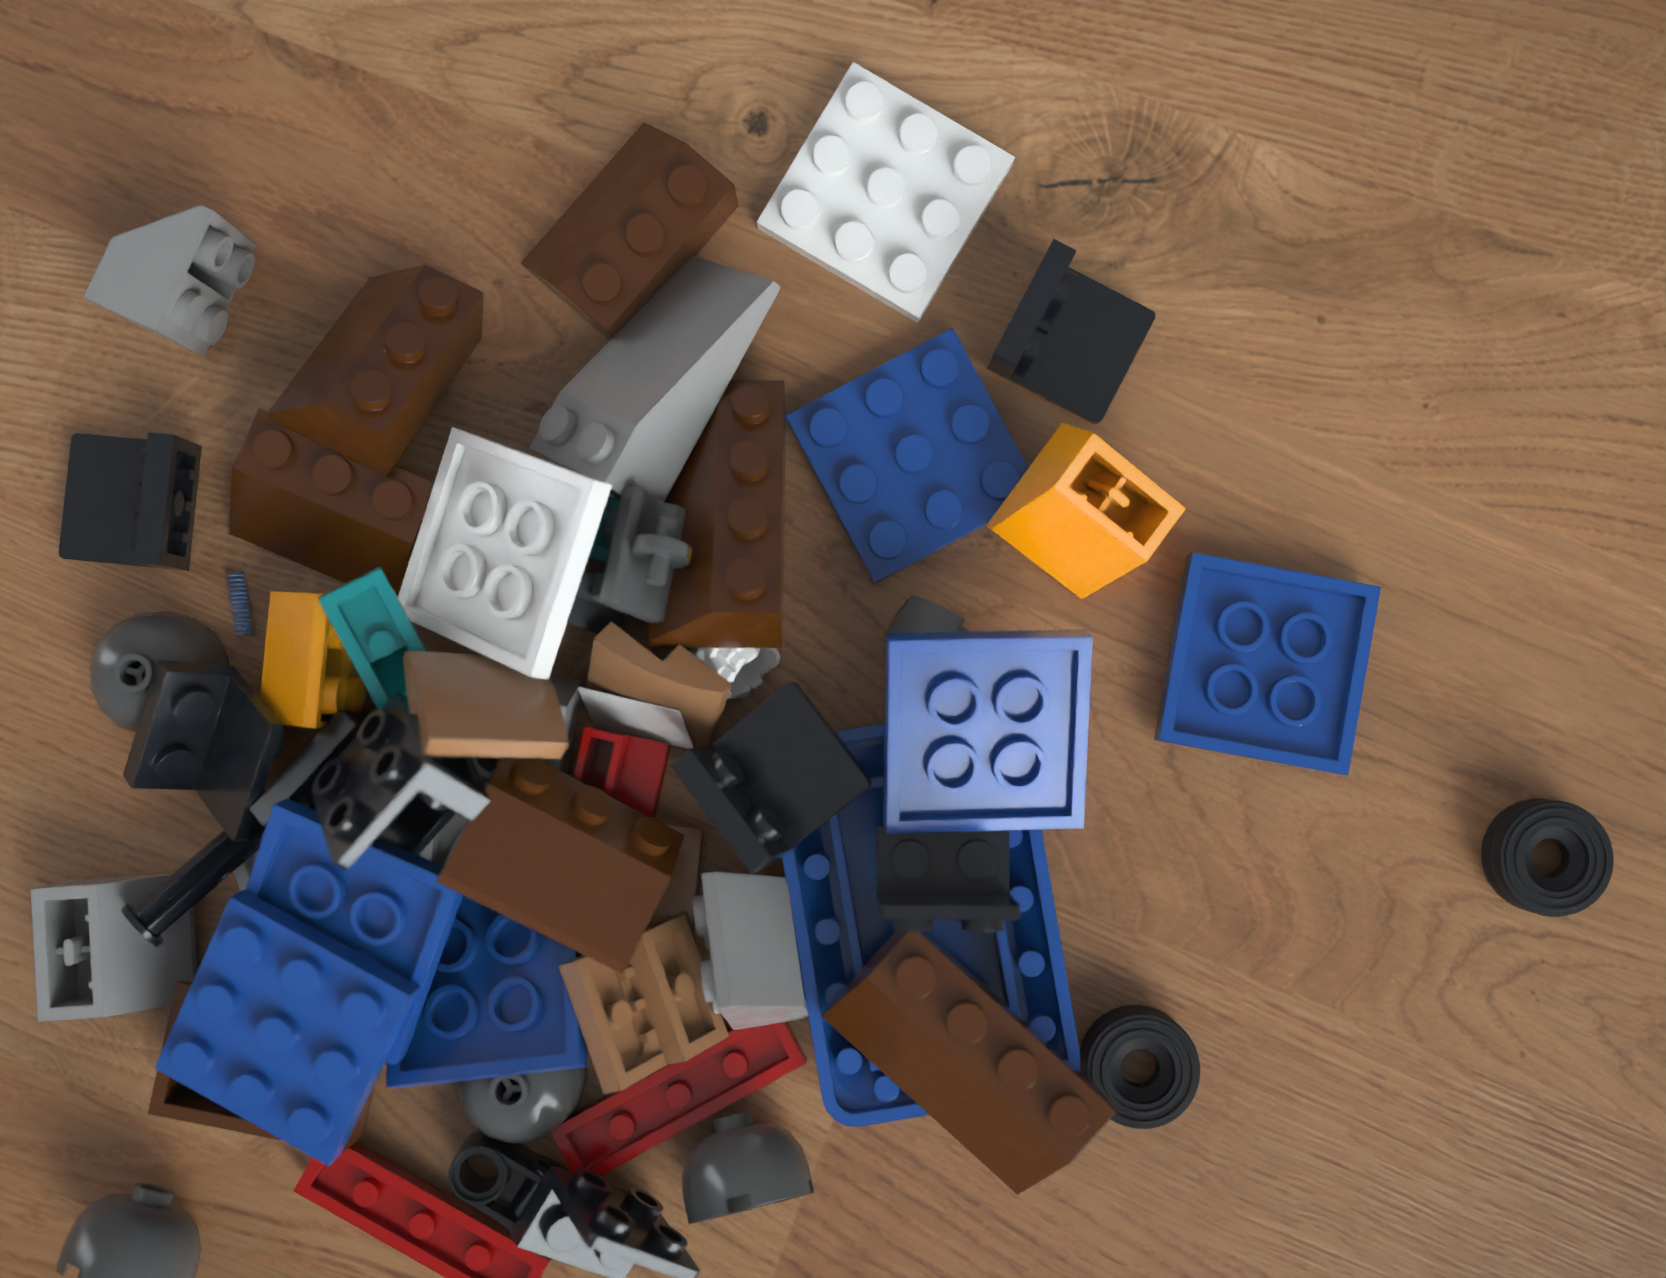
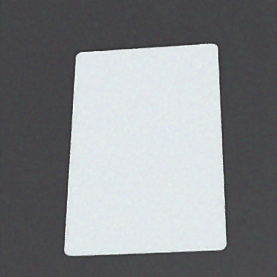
M578 687L581 698L595 726L666 742L687 749L693 748L679 710Z

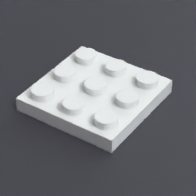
M853 62L759 217L757 228L918 323L1012 167L1015 157Z
M452 427L398 595V599L410 621L529 677L548 679L612 485L474 433Z

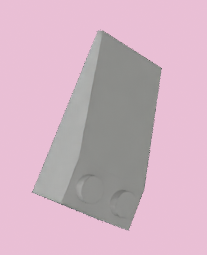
M692 256L559 392L552 407L543 416L539 431L529 449L556 465L612 485L610 494L620 499L623 488L638 486L644 489L648 495L664 502L781 287L772 280Z

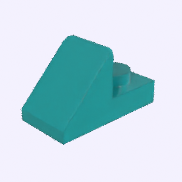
M380 566L319 596L318 601L377 708L382 709L397 691L407 696L403 664L405 651H428L414 622L410 621L382 567Z

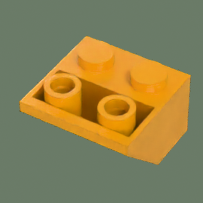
M1062 422L986 527L1074 595L1083 599L1147 562L1186 508L1095 433Z
M270 591L260 698L284 725L323 728L339 709L354 716L359 715L364 707L366 686L361 677H358V671L318 601L319 596L323 595L322 593Z

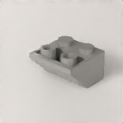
M199 205L112 237L83 298L137 327L205 357L209 346L216 344L225 332L228 323V313L226 310L236 289L242 288L253 273L255 266L254 252L257 244L215 211Z
M726 872L701 874L704 895L693 896V911L698 936H704L707 950L711 952V960L701 962L700 969L704 997L707 1003L712 1002L714 1013H721L733 1030L808 1019V1008L786 878Z
M173 873L66 880L31 889L37 1022L100 1018L170 1006L176 982L180 980L193 982L197 974L194 906L161 934L164 942L159 947L146 940L131 925L121 911V908L126 904L135 907Z

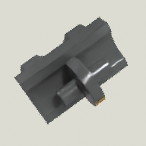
M638 486L623 488L619 509L608 514L604 534L611 547L606 569L595 574L591 591L592 599L651 624L664 622L674 569L689 566L692 548L680 541L687 509L657 500Z

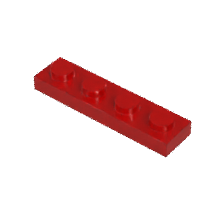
M788 1022L733 1030L730 1027L726 1029L729 1037L689 1060L668 1064L626 1089L609 1093L571 1114L558 1129L551 1132L570 1171L576 1173L579 1168H585L602 1176L805 1065L807 1057Z
M357 1141L344 1153H341L330 1166L312 1157L293 1190L295 1193L445 1278H541L551 1258L517 1247L510 1231L503 1224Z

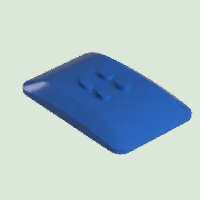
M884 723L835 731L872 781L871 787L782 857L786 883L788 884L798 956L822 1100L826 1111L835 1121L845 1126L854 1127L929 1115L821 1016L824 1010L896 931L892 929V921L890 919H879L876 905V824H883ZM1042 829L1009 830V893L1020 904V919L1003 920V930L997 932L962 930V922L957 920H934V930L926 932L1075 1068L1080 1070V1050Z

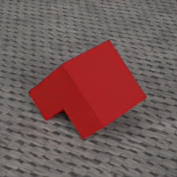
M598 726L584 727L573 778L589 786L596 787L625 805L655 818L671 744Z

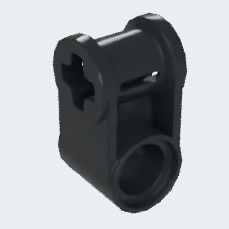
M478 1130L470 1134L461 1145L452 1160L448 1176L449 1185L453 1193L460 1200L469 1203L501 1222L511 1231L549 1166L554 1165L567 1171L570 1170L559 1162L539 1155L520 1143L510 1144L487 1137ZM476 1154L490 1157L498 1168V1174L493 1177H482L475 1174L468 1164V1157Z

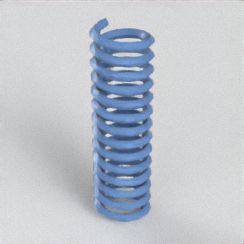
M245 572L227 574L226 577H237L227 579L228 582L239 581L228 583V586H237L230 587L229 591L239 590L230 592L229 595H237L231 596L230 599H240L230 603H242L231 606V608H240L231 612H243L232 615L233 617H241L233 619L234 622L243 621L234 623V626H241L236 627L234 630H244L235 634L254 635V632H252L254 630L252 628L253 624L250 623L252 622V615L249 614L251 610H249L250 606L248 605L250 602L247 601L249 597H247L248 593L246 592L248 589L246 588V579H244L246 577L244 575Z

